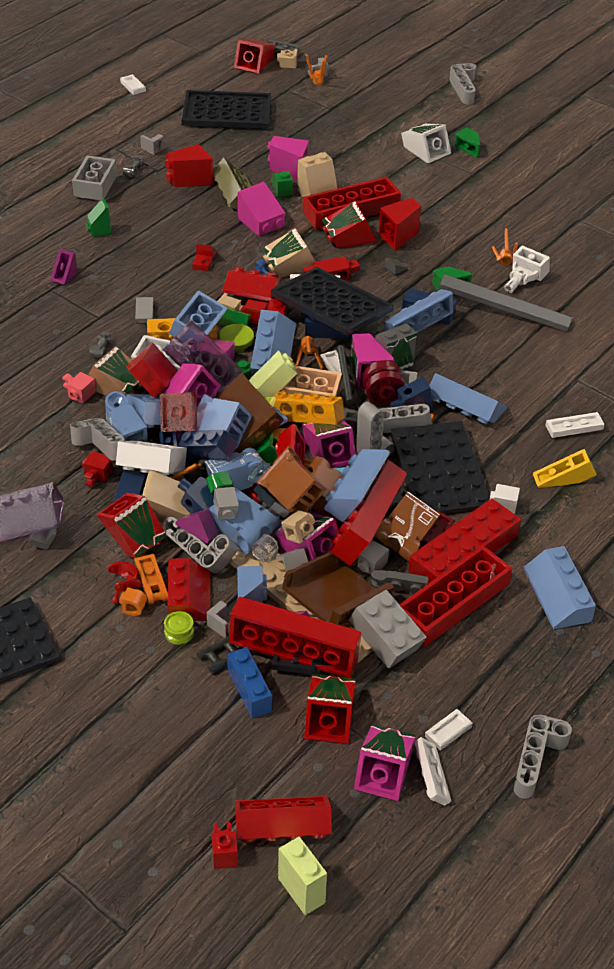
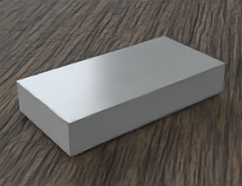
M136 297L135 321L136 323H147V319H153V297Z

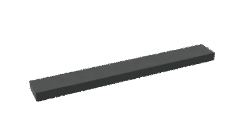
M444 275L439 289L451 291L453 294L566 332L572 319L570 316L448 275Z

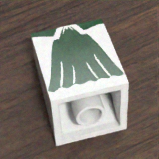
M423 123L401 132L404 147L427 163L451 154L446 125Z

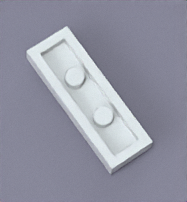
M598 412L546 420V428L551 437L554 438L603 430L604 422Z
M420 737L415 741L416 755L421 764V773L427 786V795L432 801L445 806L451 802L436 745Z

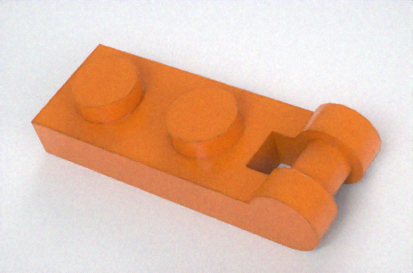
M154 554L134 558L148 605L155 604V601L162 600V602L168 601L167 589Z

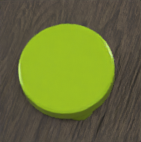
M230 324L220 331L219 339L235 342V352L243 353L246 348L252 345L254 332L246 325Z

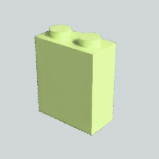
M278 350L249 381L264 398L274 397L297 374L294 368L296 365L286 352L282 354Z
M300 837L280 847L278 879L304 915H307L325 904L327 872Z

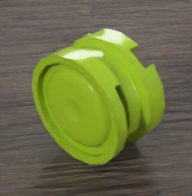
M182 611L169 614L164 620L166 639L177 645L189 642L194 635L193 618L188 613Z

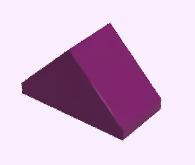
M59 249L50 280L66 285L77 273L76 255L73 252Z
M209 509L186 515L175 523L206 544L212 542L219 535Z

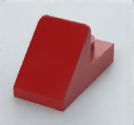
M196 244V257L192 263V269L208 272L216 255V249L213 246Z

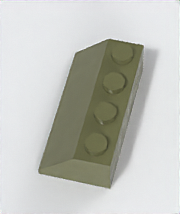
M223 158L213 169L214 179L218 182L220 190L223 191L222 195L227 199L228 206L238 210V191L249 188L252 185L245 172Z

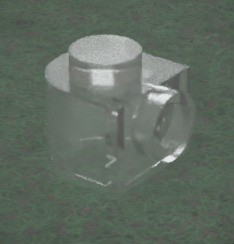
M267 534L262 535L252 546V555L258 558L260 562L269 563L278 554L276 540Z

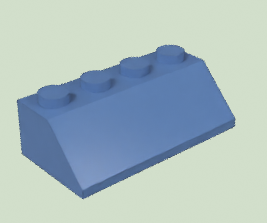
M441 289L431 293L423 300H418L414 305L402 309L396 315L389 316L383 321L384 331L407 323L418 333L453 313V293Z
M261 310L250 367L251 377L278 350L282 354L286 352L291 357L296 323L278 311Z
M436 373L429 385L431 387L432 400L439 403L443 400L447 402L446 406L454 410L457 407L463 409L461 413L469 417L474 414L478 416V421L485 424L488 421L494 424L508 407L499 401Z
M362 449L358 455L354 453L348 461L350 466H346L340 474L343 478H339L334 484L333 488H335V491L331 490L325 500L328 502L324 509L344 522L362 501L390 452L388 450Z
M565 546L546 549L524 566V571L553 630L592 622L596 605Z

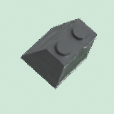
M407 323L377 334L375 339L393 357L400 370L414 366L417 333Z

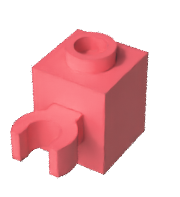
M80 372L74 378L70 374H65L62 377L66 381L63 387L68 389V396L72 400L83 404L96 393L95 378Z

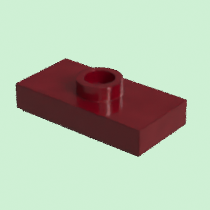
M438 511L440 516L420 543L425 546L452 527L455 520Z

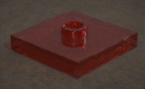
M196 392L160 394L161 432L197 431Z

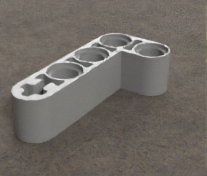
M472 63L456 64L450 68L449 80L462 103L466 105L473 104L476 89L472 81L475 80L476 65Z
M370 402L363 403L358 410L356 454L358 455L362 449L388 450L390 452L389 457L394 451L395 445L383 436V412Z
M426 404L379 409L384 414L383 433H390L391 429L431 425L432 422L430 408Z
M93 418L70 424L73 445L93 443L110 460L116 461L118 442L125 441V439L104 419Z
M168 517L162 523L165 533L201 566L212 573L221 572L237 552V544L226 535H218L208 546L202 540L175 524L176 518Z
M534 715L531 717L514 785V792L518 797L528 799L533 796L545 746L558 750L565 749L568 746L572 727L568 722L544 715Z

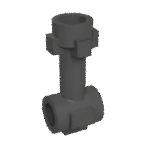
M137 155L132 160V165L123 167V175L129 177L137 176V167L140 168L144 164V158L141 155Z
M106 331L98 335L97 340L99 342L97 345H91L89 350L90 356L102 358L106 355V348L104 346L111 342V335Z

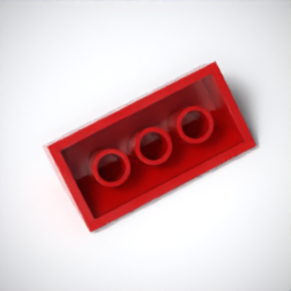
M327 796L235 800L237 840L242 839V842H255L257 838H265L266 841H277L279 837H289V839L294 840L297 837L302 839L303 836L310 835L313 838L320 839L327 837L328 834H332L331 805Z

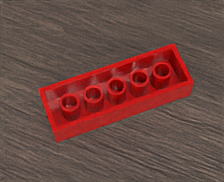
M383 177L304 196L302 213L315 229H321L325 226L322 219L355 201L364 217L380 214L381 207L400 202L401 192L388 177Z
M389 460L384 466L382 465L362 501L346 518L348 521H345L340 527L339 531L341 534L338 533L333 539L332 543L334 546L330 551L348 565H351L374 537L407 475L405 471Z
M492 498L410 555L408 572L413 575L428 577L429 584L482 545L492 553L497 552L519 535L521 519Z
M482 545L400 604L402 609L427 637L422 646L426 647L508 586L513 568Z
M239 596L230 614L229 643L244 648L247 647L248 649L271 656L277 654L278 658L288 661L291 659L296 660L294 658V655L299 657L298 664L311 666L312 659H324L327 663L332 664V667L316 665L317 669L345 678H351L358 662L361 631ZM297 651H303V653H304L305 655L292 654V653H295V652H297Z

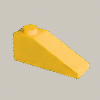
M585 449L533 472L538 488L577 484L597 475Z

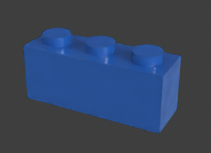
M246 647L227 653L228 671L251 718L271 712L272 694L249 649Z

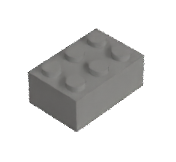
M86 156L72 179L73 195L75 197L95 200L104 199L117 176L116 159Z
M387 590L356 607L348 620L357 631L362 632V638L388 669L417 651L427 638Z

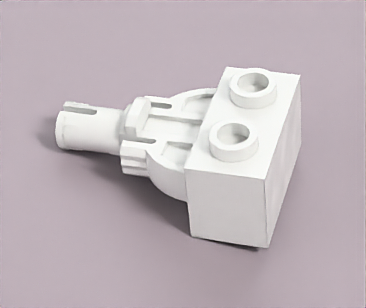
M521 246L513 254V267L509 275L511 280L504 285V289L512 293L518 285H526L527 282L533 280L541 281L549 273L550 257Z

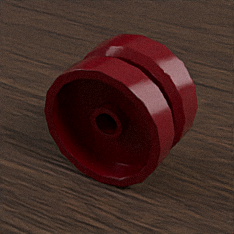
M381 360L369 365L363 373V383L371 403L377 406H390V402L398 400L397 390L405 386L399 365L393 361Z

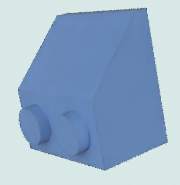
M237 566L238 598L240 596L263 603V600H267V588H263L267 587V574H263L262 566Z

